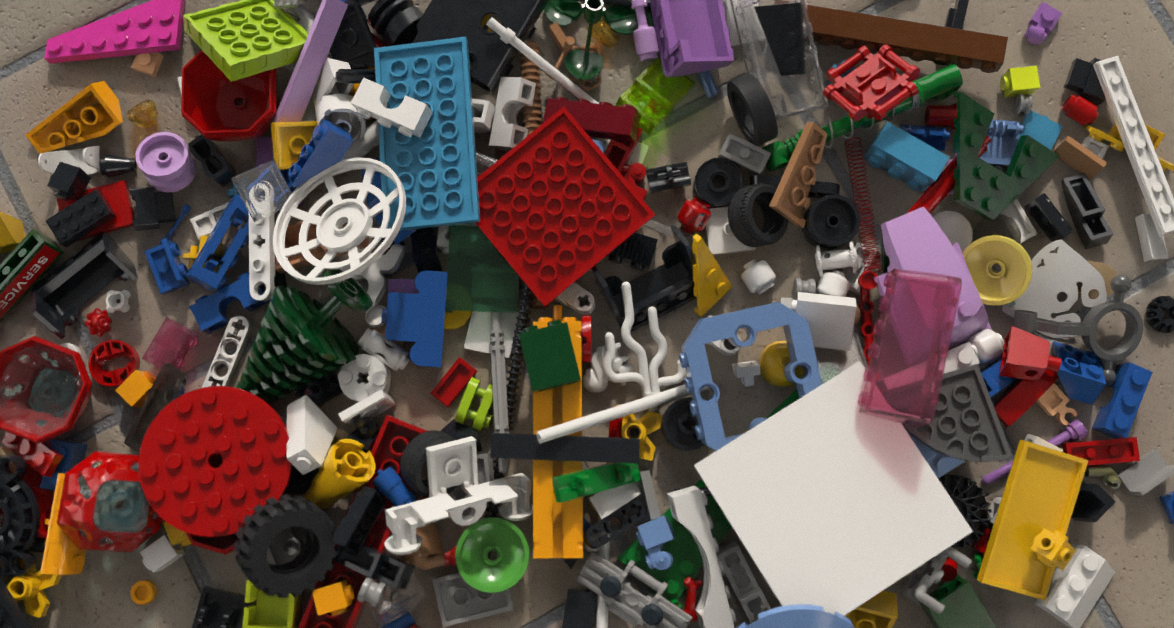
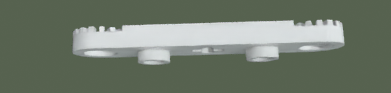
M263 184L254 185L248 195L249 290L252 298L258 301L270 300L274 289H276L274 286L275 253L273 248L275 227L274 194L270 187ZM262 190L264 191L265 196L264 199L261 202H259L257 194H259V192H261ZM265 239V243L259 246V242ZM264 283L266 291L263 295H260L258 289L261 286L260 284Z

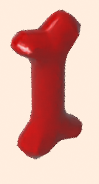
M688 576L683 580L687 588L683 611L692 616L690 622H695L697 620L695 612L696 592L703 585V581L700 579L693 580Z

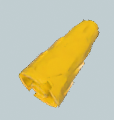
M352 439L337 441L329 449L322 466L318 468L319 471L311 481V485L303 495V498L310 500L321 510L332 507L341 498L344 499L351 492L359 489L371 479L375 472V460L370 450L365 453L362 450L365 445Z

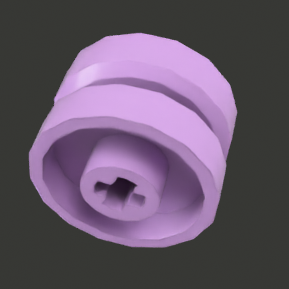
M170 132L155 133L146 137L137 148L136 162L150 186L156 190L167 193L176 192L187 187L193 181L197 172L196 162L184 139L177 134Z

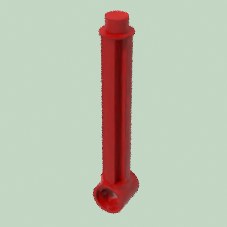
M987 135L978 154L979 158L984 152L988 151L987 145L991 142V139ZM957 155L907 213L925 207L929 214H931L955 187L954 169H957Z

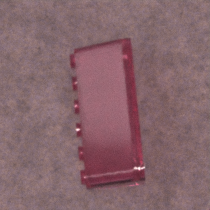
M893 269L885 276L884 286L887 287L886 293L879 302V310L882 311L880 319H877L874 325L873 333L876 334V338L869 348L868 357H871L870 365L865 368L863 381H866L864 391L861 390L857 403L860 405V413L914 427L929 425L935 415L962 287V279L948 275Z

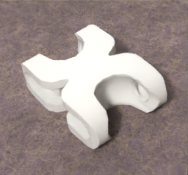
M369 237V244L374 240V238ZM400 244L392 245L385 255H382L371 266L352 277L355 280L367 279L369 284L367 293L373 302L372 307L380 303L388 289V282L384 274L397 272L405 256V247ZM371 251L365 257L360 259V263L364 261L367 257H369L373 252ZM351 266L343 267L340 270L347 271L351 269Z

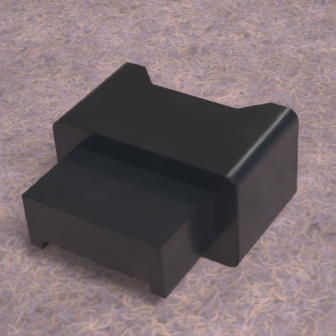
M1076 58L1071 63L1064 88L1077 92L1076 97L1079 95L1098 106L1106 98L1093 64L1101 60L1094 58L1087 62Z
M154 187L129 189L132 200L136 202L137 217L133 220V226L136 231L160 229V223L176 221L172 192H156Z

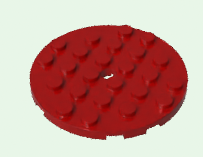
M210 386L185 393L170 402L159 412L148 427L143 438L138 468L145 497L154 511L164 521L178 530L205 537L235 534L239 527L243 528L245 526L243 519L246 515L251 517L255 512L253 510L254 507L258 504L261 506L266 505V500L272 497L279 501L280 495H284L289 485L288 482L293 464L287 459V442L289 440L287 427L279 414L268 403L245 390L228 386ZM214 454H220L223 457V463L218 468H214L210 464L211 457Z

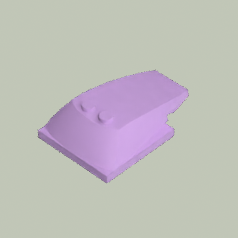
M925 207L918 208L881 224L884 249L890 259V265L887 267L888 272L874 277V280L878 284V291L907 365L912 366L966 342L970 336L985 329L992 330L986 309L974 285L959 243H950Z

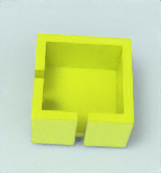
M247 580L245 603L257 600V604L244 607L242 628L299 627L302 595L293 597L290 593L287 598H279L276 594L269 596L262 590L259 591Z

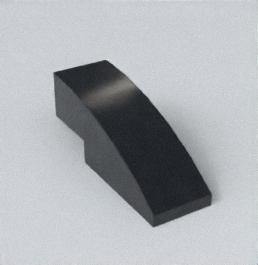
M1085 173L1062 179L1061 182L1068 210L1085 250L1107 244L1113 233L1103 217L1105 208Z
M363 544L357 557L344 552L337 546L339 549L338 555L332 559L396 589H406L415 567L404 560L366 544Z

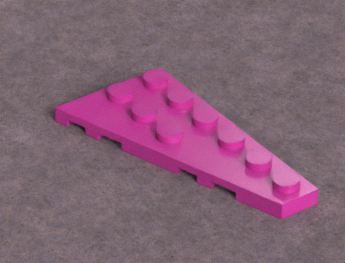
M151 0L47 40L44 59L51 64L180 50L185 0Z

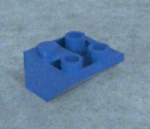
M1054 341L1052 343L1054 357L1061 358V366L1057 374L1068 397L1092 405L1106 385L1100 358L1092 351H1084L1070 344Z

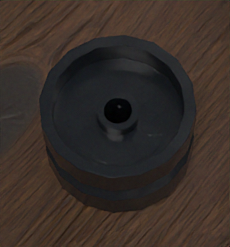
M827 195L810 205L809 209L804 212L803 219L806 221L802 232L805 239L813 247L819 245L821 250H833L851 241L857 234L860 226V214L855 204L848 198L841 195Z
M692 397L681 398L670 404L663 413L661 421L662 435L666 441L674 448L684 451L699 449L704 446L702 441L697 439L695 426L698 423L696 416H693L690 410V402L693 401ZM689 420L691 422L690 429H686V426L683 427L684 421Z

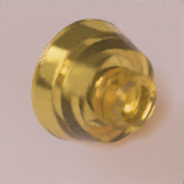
M145 100L127 111V119L138 127L144 126L147 129L157 123L158 112L154 101Z

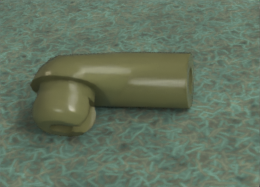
M1089 465L1086 467V477H1098L1111 489H1118L1121 486L1120 477L1110 466Z

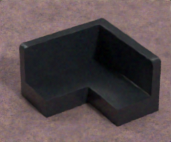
M1082 480L1071 517L1075 521L1095 523L1116 501L1098 484H1090Z

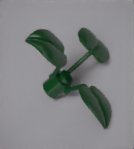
M549 0L544 8L546 18L552 24L557 22L560 27L569 26L572 20L578 21L582 14L589 23L585 51L580 49L572 50L565 58L567 71L577 80L581 81L594 79L600 74L603 67L602 56L597 52H589L593 24L599 22L603 17L606 24L610 23L611 30L617 34L630 35L633 34L634 30L638 29L635 9L617 5L606 9L603 7V0H585L582 8L580 3L574 0Z

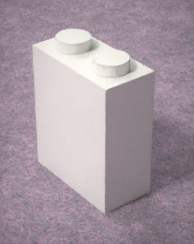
M798 292L797 300L792 299L791 310L808 320L814 347L850 351L857 307L856 298Z

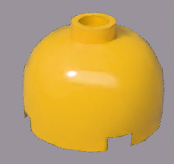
M785 340L775 341L766 346L759 357L761 376L766 382L775 387H790L794 384L789 382L784 375V368L791 361ZM798 365L795 368V376L800 378L803 375V369Z

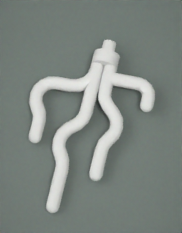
M623 282L621 289L625 319L621 327V336L627 347L637 355L639 373L627 372L616 374L613 372L612 363L616 355L614 335L611 332L605 334L606 354L602 369L605 377L611 382L638 383L642 390V398L660 393V387L681 383L687 373L686 369L681 367L680 360H678L676 375L658 377V368L666 357L668 345L665 337L659 330L657 310L652 306L647 311L651 336L658 344V352L652 359L648 370L647 356L644 348L631 337V328L634 323L631 285L629 282ZM658 406L649 408V411H658Z

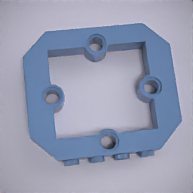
M780 302L699 319L681 347L682 353L679 354L681 367L685 368L687 373L684 382L686 390L691 392L693 400L690 402V410L692 415L697 418L698 425L695 426L696 436L698 440H701L704 445L715 452L744 433L725 437L717 403L720 397V390L712 381L705 343L728 338L733 346L748 347L755 342L756 332L783 326L791 360L784 368V375L789 382L796 384L799 399L822 385L808 320ZM740 328L744 329L747 334L743 342L737 338V332ZM798 365L803 369V375L800 378L795 376V368ZM707 386L711 391V395L708 399L703 400L700 396V391L703 387ZM767 418L753 419L749 424L748 431Z

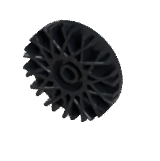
M960 475L941 476L938 480L973 531L951 545L952 548H965L966 545H972L971 542L974 540L979 541V536L984 535L982 533L984 528L989 527L986 523L990 522L988 518V512H991V509H988L990 503L986 502L985 497L987 495L982 493L983 489L979 488L976 485L977 483L971 481V479Z

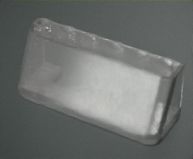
M730 0L747 74L754 75L764 88L773 107L776 120L779 121L828 108V99L823 96L825 89L822 80L823 72L817 58L818 50L814 45L813 29L809 22L806 1ZM802 2L806 73L802 75L781 76L754 7Z

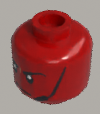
M698 198L686 200L677 216V220L682 224L680 228L689 234H692L694 231L702 232L711 217L710 206Z

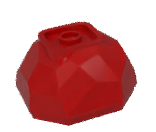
M202 50L182 68L181 115L205 138L224 142L254 139L262 136L271 123H273L277 102L276 68L231 82ZM243 100V104L237 106L238 101Z

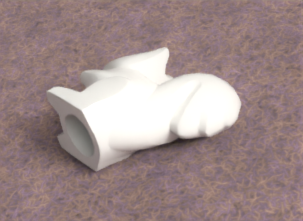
M615 343L616 355L612 363L613 372L616 374L633 372V365L623 364L629 357H620L617 350L621 347V343ZM606 345L596 347V351L592 356L591 368L586 369L583 375V385L592 393L603 392L609 383L602 369Z

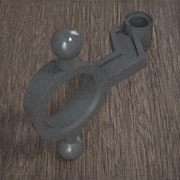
M1117 275L1112 278L1110 286L1114 291L1113 300L1093 307L1085 316L1083 323L1057 322L1037 318V312L1028 310H1015L1013 327L1035 335V330L1057 335H1081L1087 348L1103 359L1102 369L1106 381L1105 386H1111L1116 381V373L1113 371L1114 361L1129 356L1138 347L1143 335V321L1140 313L1133 306L1123 303L1125 293L1131 288V280L1126 275ZM1119 310L1124 315L1126 321L1124 336L1115 347L1103 350L1096 341V327L1104 315L1111 311Z

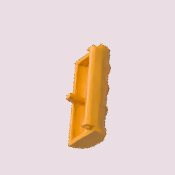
M58 473L50 519L45 520V524L49 525L40 571L43 574H82L85 565L86 550H79L57 525L65 473ZM80 476L78 478V483L81 487L80 493L89 499L91 491L85 479Z

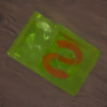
M659 56L619 97L615 106H621L622 104L634 106L641 116L639 128L650 136L693 88L695 82L686 75L666 77Z

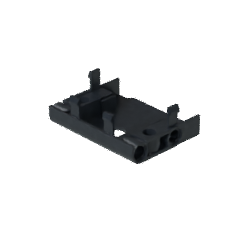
M431 0L416 25L418 34L412 43L466 37L468 40L469 62L474 63L470 68L471 82L493 94L500 83V77H503L504 74L508 76L513 69L512 61L517 55L518 50L510 43L506 44L500 39V35L495 31H485L481 26L482 18L487 14L499 16L501 25L505 28L509 27L516 33L515 36L524 42L526 38L530 39L536 30L534 25L549 0Z

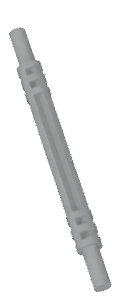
M492 307V330L489 333L494 432L509 434L504 330L501 329L500 307ZM498 458L499 472H509L508 459Z

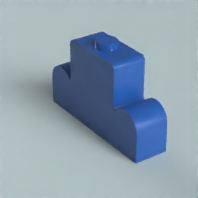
M420 272L414 281L415 288L419 292L418 294L390 292L388 294L387 309L382 308L381 323H386L385 338L387 340L415 342L409 354L412 362L418 366L441 367L448 272Z

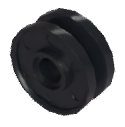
M712 158L705 161L698 168L693 181L696 197L706 202L710 206L709 208L728 207L732 196L743 187V175L739 167L731 160L725 158ZM720 179L724 187L716 188L713 186L712 181Z

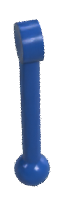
M188 204L183 206L181 214L165 238L170 240L185 215L190 212L191 206Z

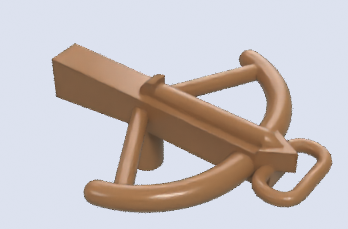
M557 22L549 26L547 32L562 52L555 65V68L559 70L564 58L570 51L575 49L585 51L586 46H573L575 39L571 36L566 37ZM597 40L596 46H590L589 51H597L603 57L602 44ZM545 72V74H546L549 78L555 80L554 78H552L549 74H547V73ZM572 76V77H567V78L570 79L573 83H576V82L581 81V80H577V79H576L575 77H573V76ZM599 76L595 77L598 82L591 86V80L582 81L581 88L586 92L591 91L601 84V78ZM584 83L590 85L591 87L586 88L584 86Z

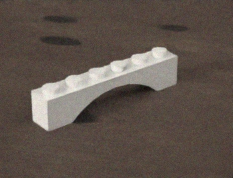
M695 486L667 493L672 517L689 531L698 545L704 569L703 588L695 609L699 627L734 628L733 623L736 622V616L733 609L729 607L728 599H730V592L722 579L725 572L716 554L719 552L718 543L715 538H712L711 534L713 522L710 515L706 513V495L704 491Z

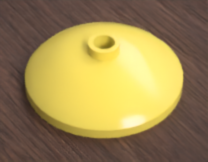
M999 235L985 236L972 242L962 253L983 304L997 306L1011 303L1026 291L1031 282V259L1026 250L1013 239ZM999 264L1001 271H995L993 265Z

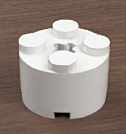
M342 93L324 95L316 108L317 125H321L323 120L326 119L349 131L353 143L357 140L360 141L365 135L366 124L364 118L356 113L357 109L351 104L354 96Z
M368 354L355 355L356 360L342 366L338 374L339 384L343 393L348 398L357 402L380 390L388 393L390 389L391 373L389 368L379 359ZM363 375L368 376L367 379L369 382L367 384L362 382Z

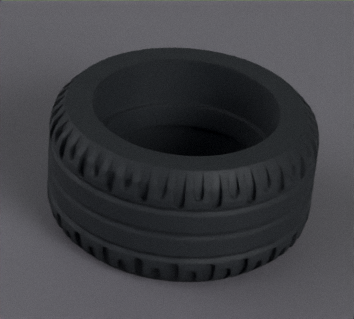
M763 183L741 188L732 196L728 206V222L732 233L742 244L750 247L770 245L780 240L785 234L788 220L769 207L776 192L775 187ZM754 200L759 203L763 211L764 225L762 231L758 229L753 219L752 206Z
M432 430L417 435L416 438L414 437L407 444L408 446L405 447L401 457L400 472L404 482L416 493L426 498H429L428 479L421 480V468L427 458L426 448L455 441L454 438L444 432ZM457 486L446 488L447 494L454 491Z

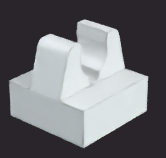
M756 361L732 364L733 373L737 378H741L742 385L744 384V387L754 386V376L761 375L760 365Z

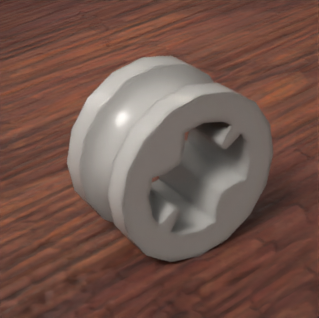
M1018 93L1016 95L1013 107L1015 114L1022 112L1024 115H1028L1030 113L1033 103L1031 94L1024 96L1022 93Z

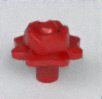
M96 308L92 313L87 314L86 318L88 320L85 322V326L89 329L90 335L96 334L98 337H102L105 332L111 330L110 324L112 319L108 316L106 310L101 311L99 308Z

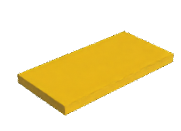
M1019 440L977 577L979 582L1046 600L1056 567L1053 565L1047 567L1036 559L1038 555L1030 548L1035 537L1041 534L1044 528L1052 533L1057 530L1066 535L1089 460L1025 440Z

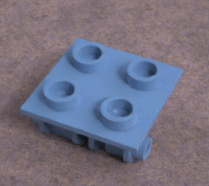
M992 120L986 134L991 139V142L987 145L988 151L984 152L980 158L989 164L1009 166L1019 141V134L1023 133V125H1019V121Z

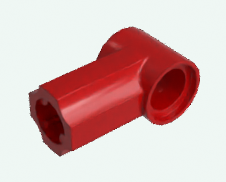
M957 103L951 106L928 105L924 115L926 126L951 127L952 130H956L954 119L957 118Z

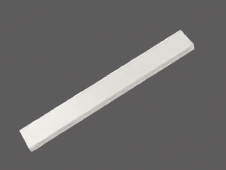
M1118 56L1098 61L1093 64V67L1158 235L1160 237L1173 233L1174 198Z

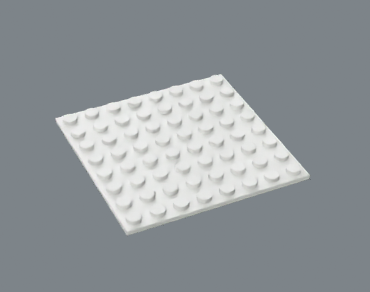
M860 361L694 465L782 606L798 604L816 605L823 607L824 612L834 614L837 611L842 615H846L973 532Z

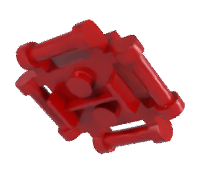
M887 44L883 45L875 55H872L866 46H861L852 57L835 69L831 68L826 72V77L832 84L824 89L823 96L828 100H833L848 112L849 117L853 121H859L864 116L869 119L874 117L881 121L887 116L886 113L908 97L912 98L919 93L917 86L912 81L919 76L921 70L915 65H910L895 54L893 48ZM860 61L864 62L862 65H860L858 68H856L851 73L846 75L844 78L841 77L842 74H844L846 71H848L853 66L858 64ZM896 67L903 71L904 74L901 76L897 74Z

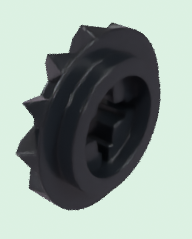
M1170 296L1156 297L1150 301L1146 308L1147 321L1156 331L1162 333L1174 332V299ZM1170 309L1169 316L1171 318L1163 319L1165 313L1162 310Z

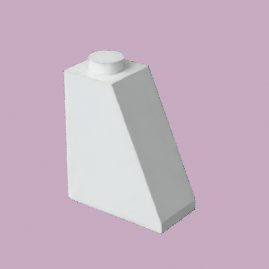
M307 395L287 406V431L289 435L287 459L302 475L322 466L337 431V427Z

